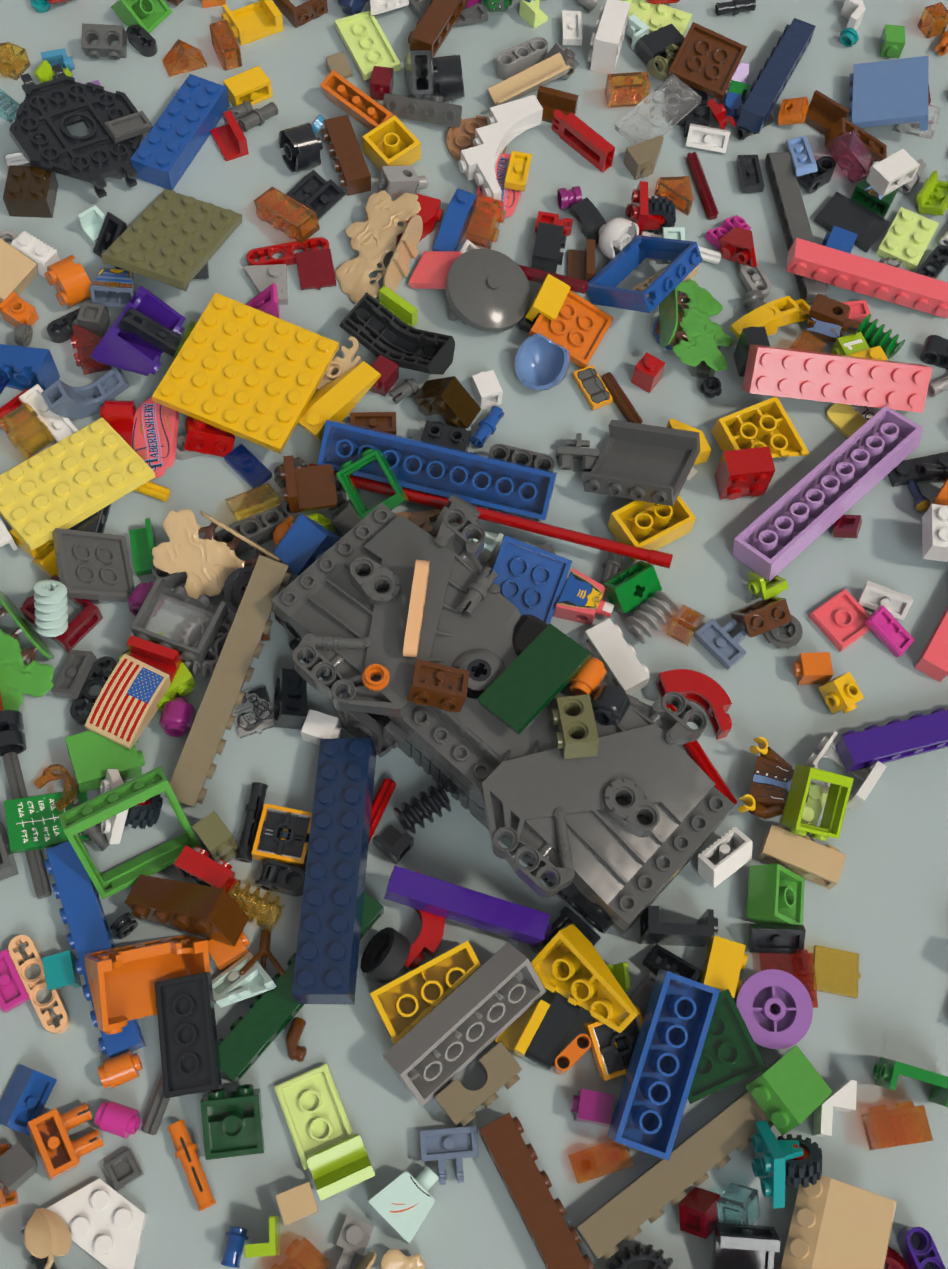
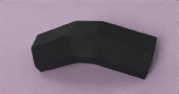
M367 292L339 325L375 356L379 357V355H382L402 368L428 374L443 375L453 362L455 350L453 336L419 330L404 323Z

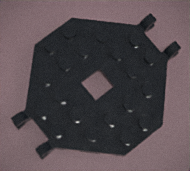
M60 64L52 66V71L55 74L52 76L53 80L37 85L33 82L29 73L21 75V80L24 82L22 89L26 97L21 102L16 113V119L11 124L9 131L11 138L31 166L92 183L98 198L107 196V192L104 190V187H107L106 182L103 180L105 178L123 173L129 188L137 185V181L134 178L137 176V172L131 167L130 159L138 149L143 134L115 143L105 129V122L138 112L125 93L120 91L112 93L104 90L103 86L89 82L86 85L75 82V78L66 76ZM84 122L91 134L82 137L73 136L66 127Z

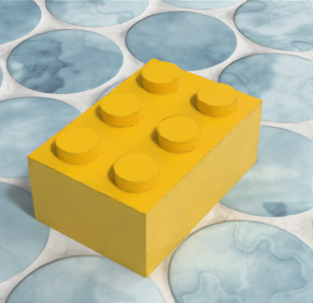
M678 495L674 506L635 500L612 512L607 527L620 543L648 550H658L690 533L696 517ZM630 558L633 563L638 561V559Z

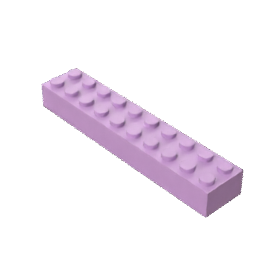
M884 406L735 537L733 556L766 580L771 581L919 447L923 427L891 408Z

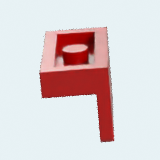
M231 110L223 112L225 125L212 129L210 132L224 160L230 161L248 155L247 139Z
M131 635L127 642L130 650L129 656L168 674L172 683L182 662L179 652Z

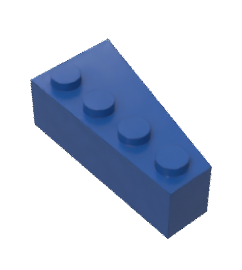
M0 344V385L24 391L26 388L29 390L38 384L43 390H46L60 378L49 349Z

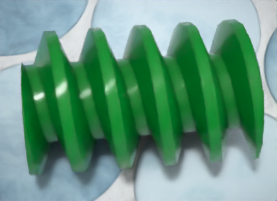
M869 314L861 322L858 332L862 333L867 344H869V348L881 346L887 358L890 359L901 349L905 339L898 343L899 335L897 334L891 338L892 330L890 329L884 333L885 324L876 327L878 319L870 322L871 314Z

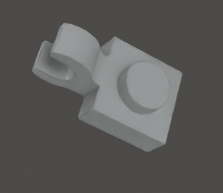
M346 1216L336 1246L343 1248L336 1269H350L355 1253L364 1256L374 1228L373 1225L351 1216Z

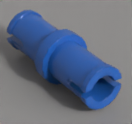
M492 406L485 419L479 422V428L470 438L472 445L482 448L488 437L494 434L496 425L504 416V412H502L503 410L500 407Z

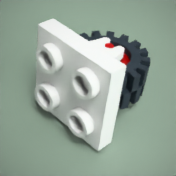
M107 769L105 780H102L100 784L101 794L124 784L118 769ZM160 794L102 821L101 831L103 834H106L109 844H120L124 826L132 825L131 828L134 829L140 826V829H145L146 825L150 828L153 824H156L163 804V798L160 797Z

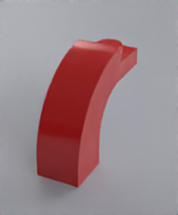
M674 669L659 673L655 683L660 697H663L668 692L682 694L686 699L698 704L705 710L717 740L727 737L732 728V720L727 713L732 702L726 691L715 680L703 673L688 669Z
M415 909L420 916L422 929L418 938L410 946L408 958L402 968L407 973L412 967L414 969L419 967L425 959L424 952L432 958L437 953L444 935V917Z

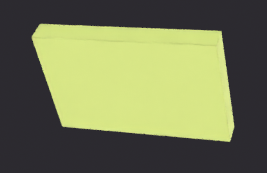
M327 1063L274 1086L304 1170L309 1169L306 1160L307 1156L354 1135Z

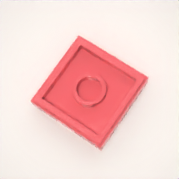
M424 251L408 282L409 286L416 289H445L447 273L453 262L462 253L457 251Z
M843 589L819 606L808 616L839 652L871 630L864 623L870 615L846 589Z

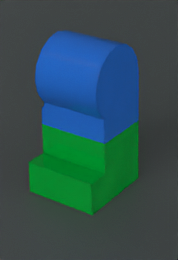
M731 80L724 108L727 111L725 116H732L735 121L739 118V116H736L740 104H743L747 92L750 90V84Z

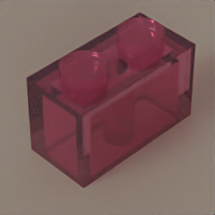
M854 130L835 138L831 157L850 182L854 183L868 176L874 157Z

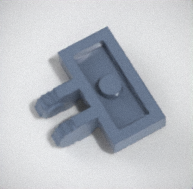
M712 618L695 632L694 637L729 670L747 653L739 645L747 636V632L744 629L732 638L728 633L736 627L737 621L732 619L724 627H721Z
M476 1126L419 1131L421 1162L438 1161L439 1184L446 1185L447 1170H445V1160L456 1159L455 1177L457 1182L464 1183L462 1158L479 1157Z

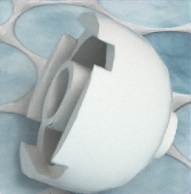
M622 217L614 218L604 224L599 230V248L603 255L612 260L634 239V236L639 235L638 225Z

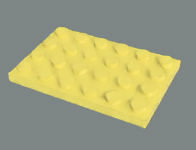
M101 417L1 474L0 515L33 551L53 539L52 533L55 528L69 529L152 480L155 478V473Z

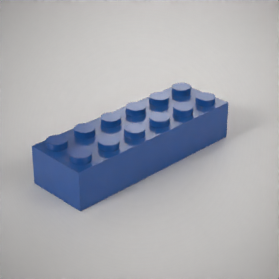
M189 74L131 157L132 168L137 172L135 178L168 190H173L210 136V130L216 127L223 116V112H226V109L230 106L227 87Z
M659 969L607 1134L613 1141L669 1161L719 996V989Z

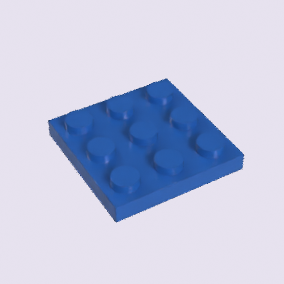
M504 535L490 574L493 570L497 573L498 576L493 582L499 585L500 594L517 607L522 620L545 629L551 622L572 560Z

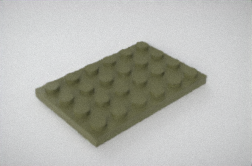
M165 189L102 254V261L184 290L242 223V214L215 206L212 203L197 200L191 196L176 193L173 190Z

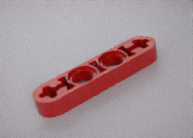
M316 237L255 248L247 253L248 266L297 264L295 254L293 253L295 250L301 249L307 252L309 248L319 250L318 247H321L322 250L330 249L329 242L325 238ZM276 253H281L284 255L280 259H275L272 257Z

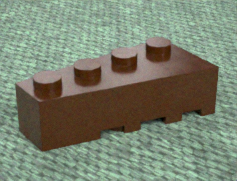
M142 874L138 877L125 900V903L132 909L131 913L141 920L149 919L231 946L236 945L249 920L248 915L224 889Z

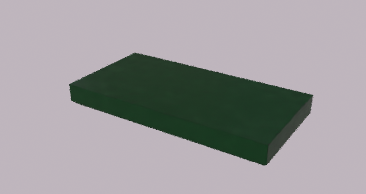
M549 624L477 698L478 704L519 735L592 658V654L555 626Z

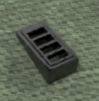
M655 944L642 962L656 976L659 969L672 973L677 971L680 973V976L700 983L703 973L701 969L658 944ZM661 957L662 961L659 964L656 963L657 958ZM667 964L671 966L669 970L665 968Z

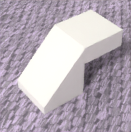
M845 0L840 15L849 19L846 28L856 30L859 27L866 10L862 0Z
M850 1080L841 1084L814 1110L813 1136L822 1138L832 1136L833 1110L847 1113L856 1110L857 1081Z

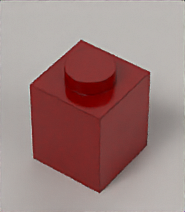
M646 352L635 366L631 383L650 393L660 381L666 363Z

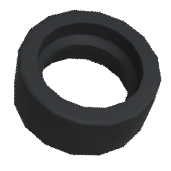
M386 927L380 930L370 940L363 952L360 966L362 972L382 984L393 979L403 968L410 952L408 938L394 928Z

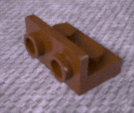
M779 597L768 598L731 613L732 619H735L739 624H743L747 636L751 638L792 621L786 598Z
M416 659L407 701L422 706L427 705L441 708L449 712H461L467 697L470 671Z

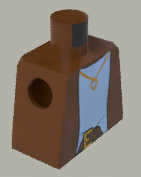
M817 293L809 311L806 338L836 342L837 338L843 337L845 332L856 335L861 322L849 319V305Z

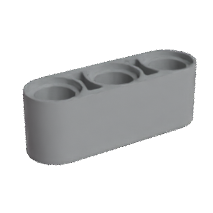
M535 37L501 52L497 57V77L506 80L543 61L547 55L548 41L542 37Z

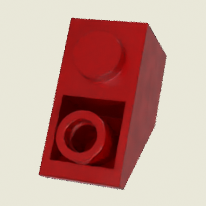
M734 227L719 239L722 258L753 268L757 266L752 231Z

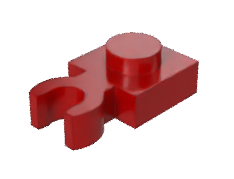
M538 211L535 233H537L538 224L541 222L564 226L563 235H571L572 228L568 227H572L573 219L564 218L561 220L559 219V214Z

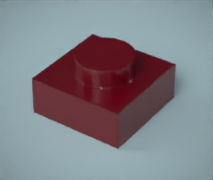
M842 515L835 522L833 536L838 538H858L862 524L861 515Z

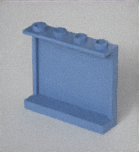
M929 55L854 64V73H850V86L853 87L849 88V101H853L849 102L848 105L849 115H852V117H848V121L859 128L920 122V131H927Z

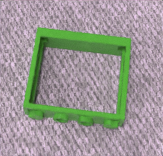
M161 766L58 815L65 835L102 899L135 884L140 874L151 876L173 865L185 846L192 849L195 846L201 848ZM165 792L185 833L101 874L78 833Z

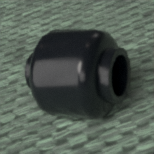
M609 684L603 685L597 690L591 700L595 721L604 726L616 725L622 721L630 706L629 696L622 687Z

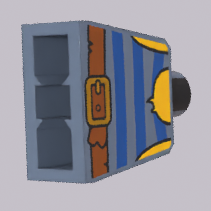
M119 267L100 269L90 284L92 303L105 305V307L125 308L135 294L133 272Z

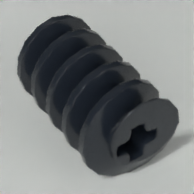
M438 781L436 782L437 789L429 786L427 788L428 794L424 791L419 792L420 800L412 796L410 798L411 806L403 802L401 803L402 811L397 807L393 808L397 820L405 831L408 829L415 834V824L425 828V818L433 823V813L441 818L443 816L441 808H445L448 812L452 811L450 800Z

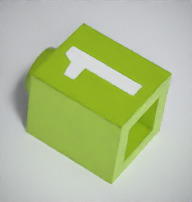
M858 332L856 335L851 334L837 338L831 354L849 355L869 349V346L862 333Z

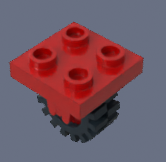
M640 181L637 189H633L631 204H627L625 216L628 217V220L638 225L639 235L642 231L647 230L649 233L655 232L658 235V232L661 231L662 233L663 227H674L676 222L675 204H673L672 200L669 201L668 197L662 199L660 195H658V198H655V196L648 198V182Z

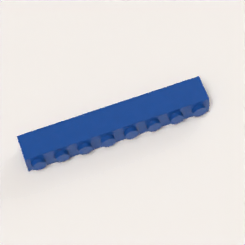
M67 841L46 849L48 859L44 861L48 873L54 875L56 882L52 884L56 899H61L63 908L59 909L63 923H68L71 932L67 934L69 945L72 950L76 949L78 958L74 960L79 975H84L86 984L82 985L83 993L86 1000H91L93 1005L84 955L115 948L98 891L71 843ZM95 1010L90 1012V1016L96 1028L98 1023ZM138 1019L129 1020L128 1025L122 1027L123 1031L120 1033L105 1034V1032L100 1030L102 1037L98 1038V1043L103 1055L107 1053L111 1058L128 1050L133 1052L146 1046Z

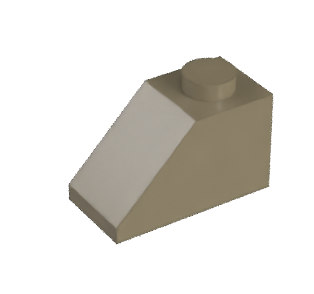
M662 135L626 148L623 163L635 180L653 174L661 153L664 139Z

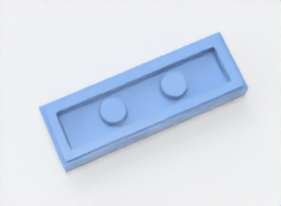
M804 135L787 140L786 147L790 153L796 176L817 172V164L807 137Z

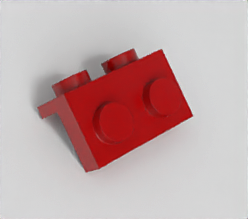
M190 416L186 417L185 428L187 436L184 443L185 450L225 458L230 457L235 435Z

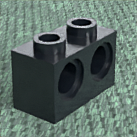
M282 668L274 681V727L299 729L307 717V682L296 670Z

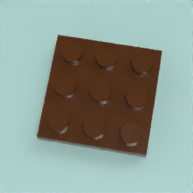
M693 22L669 69L668 76L722 100L747 46Z

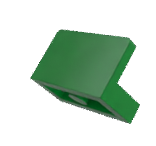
M150 518L145 519V528L129 530L136 576L153 574L154 557L152 549L157 545L155 531Z

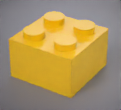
M396 115L362 136L363 153L380 171L383 166H411L421 159V142Z

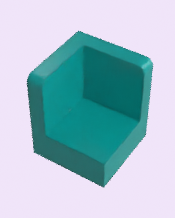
M70 950L42 958L48 990L52 991L72 985L74 988L81 987L80 975L74 962L76 955Z

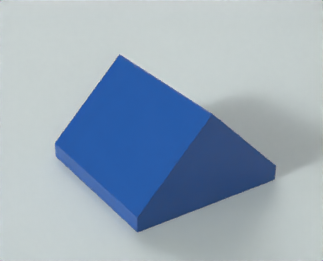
M300 513L272 552L288 565L292 571L300 575L315 562V557L332 547L340 540V537Z

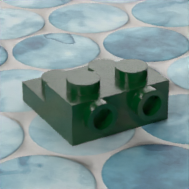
M252 1084L237 1086L236 1091L225 1092V1088L207 1091L208 1095H203L200 1102L205 1159L212 1160L264 1153L260 1088L254 1089Z

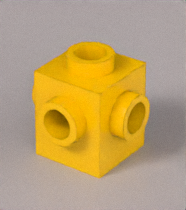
M850 672L835 677L818 687L832 714L841 710L844 714L857 708L856 703L864 698Z

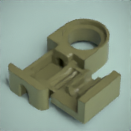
M672 43L665 47L667 58L656 56L649 60L647 63L649 74L660 81L665 78L672 82L673 86L682 84L681 81L668 76L669 69L680 47ZM655 62L659 66V71L656 69Z

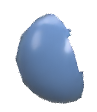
M539 333L527 338L518 348L515 357V372L518 379L526 387L537 391L549 390L559 385L567 376L570 367L569 351Z

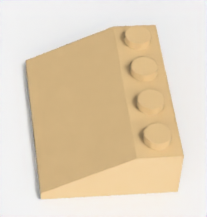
M821 1175V1179L817 1180L815 1185L809 1182V1187L804 1188L802 1184H799L781 1269H884L897 1202Z

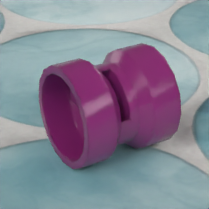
M580 186L572 187L569 190L566 188H558L557 201L560 210H565L582 200Z

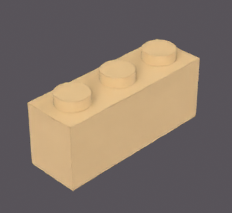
M771 825L767 829L757 856V860L767 864L778 863L806 880L831 889L838 883L846 858V854L839 852L838 848L816 843L812 837L807 835L799 836L791 833L790 829L783 825Z

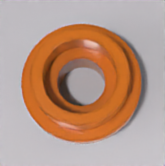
M380 664L369 665L362 673L364 686L372 691L384 689L390 680L388 670ZM378 675L381 679L374 682L371 680V677Z

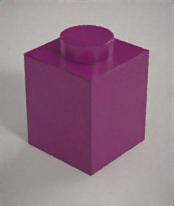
M580 1089L578 1095H573L571 1102V1112L575 1113L574 1120L608 1127L612 1121L615 1095Z

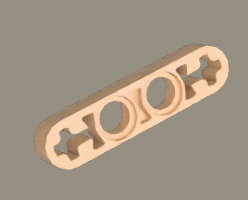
M416 559L403 646L404 657L417 658L430 566V561Z
M26 935L15 936L9 943L8 951L38 1017L47 1031L52 1034H61L68 1029L71 1021L67 1008L57 989L52 990V998L48 1003L40 1004L38 1002L39 992L47 989L42 956L36 943ZM21 942L25 945L29 944L25 951L31 959L26 960L23 954L16 952L20 949L19 944ZM32 965H39L41 968L40 975L36 979H28L26 975L28 968ZM53 1008L56 1015L63 1016L59 1027L50 1025L53 1017L49 1011L43 1013L44 1010Z

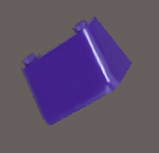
M140 286L119 317L108 329L90 358L101 364L148 376L150 373L155 375L162 365L158 361L163 351L132 332H123L119 328V322L124 318L128 309H135L180 336L185 329L182 327V324L186 318L143 286Z

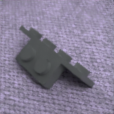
M390 93L384 94L383 107L399 118L457 128L461 125L462 106L449 104V100H443L441 95L433 94L431 97H425L424 95L412 94L406 96Z

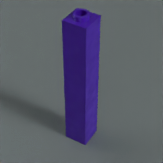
M394 866L384 895V899L536 947L544 940H548L552 925L548 924L550 914L398 866Z

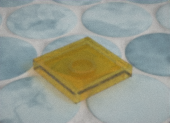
M269 483L225 499L228 509L238 521L282 503L280 496Z

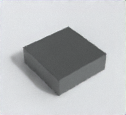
M131 1148L126 1149L103 1164L116 1191L121 1190L144 1175Z

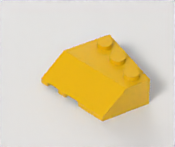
M777 396L718 419L711 430L712 435L723 452L769 446L772 458L806 456L810 454Z

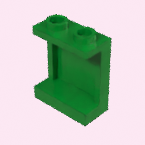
M880 1057L879 1062L875 1063L873 1068L875 1085L895 1091L899 1075L932 1084L929 1101L948 1107L947 1076L884 1057Z

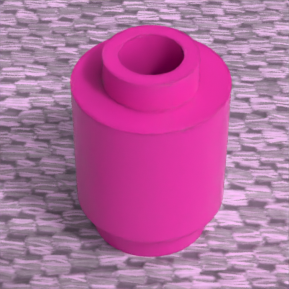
M114 1101L110 1103L103 1102L95 1116V1125L100 1126V1130L125 1139L137 1132L141 1122L137 1109Z

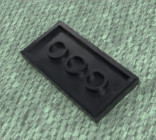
M211 972L155 982L164 1098L222 1089Z

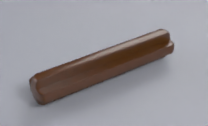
M612 373L603 374L601 379L627 422L642 424V418Z

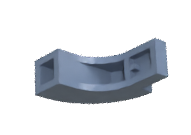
M114 367L89 385L72 387L58 379L41 394L49 410L66 418H84L99 414L100 406L104 405L105 401H116L115 397L130 387L121 369Z

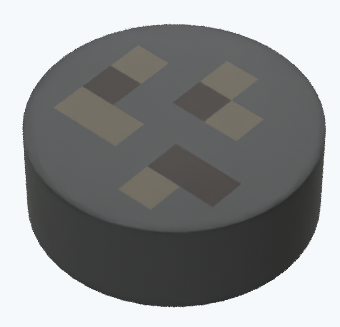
M20 323L17 326L15 342L18 346L28 347L30 345L33 335L31 325Z

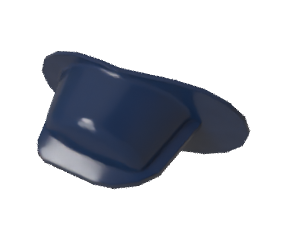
M338 0V5L342 7L344 14L353 15L354 13H360L366 2L370 1Z

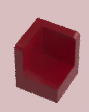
M694 1187L679 1203L681 1231L707 1239L715 1230V1222L721 1223L722 1221L720 1194Z

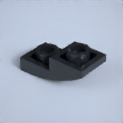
M586 197L572 205L570 213L582 224V232L588 239L595 240L596 245L599 243V230L606 224V221L594 204Z

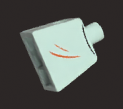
M428 1166L416 1178L408 1171H405L371 1198L369 1203L410 1243L436 1201L428 1191L439 1177Z

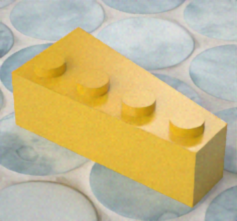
M469 941L458 945L369 994L394 1045L481 966Z

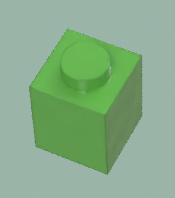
M885 24L879 39L880 57L899 59L905 45V26Z

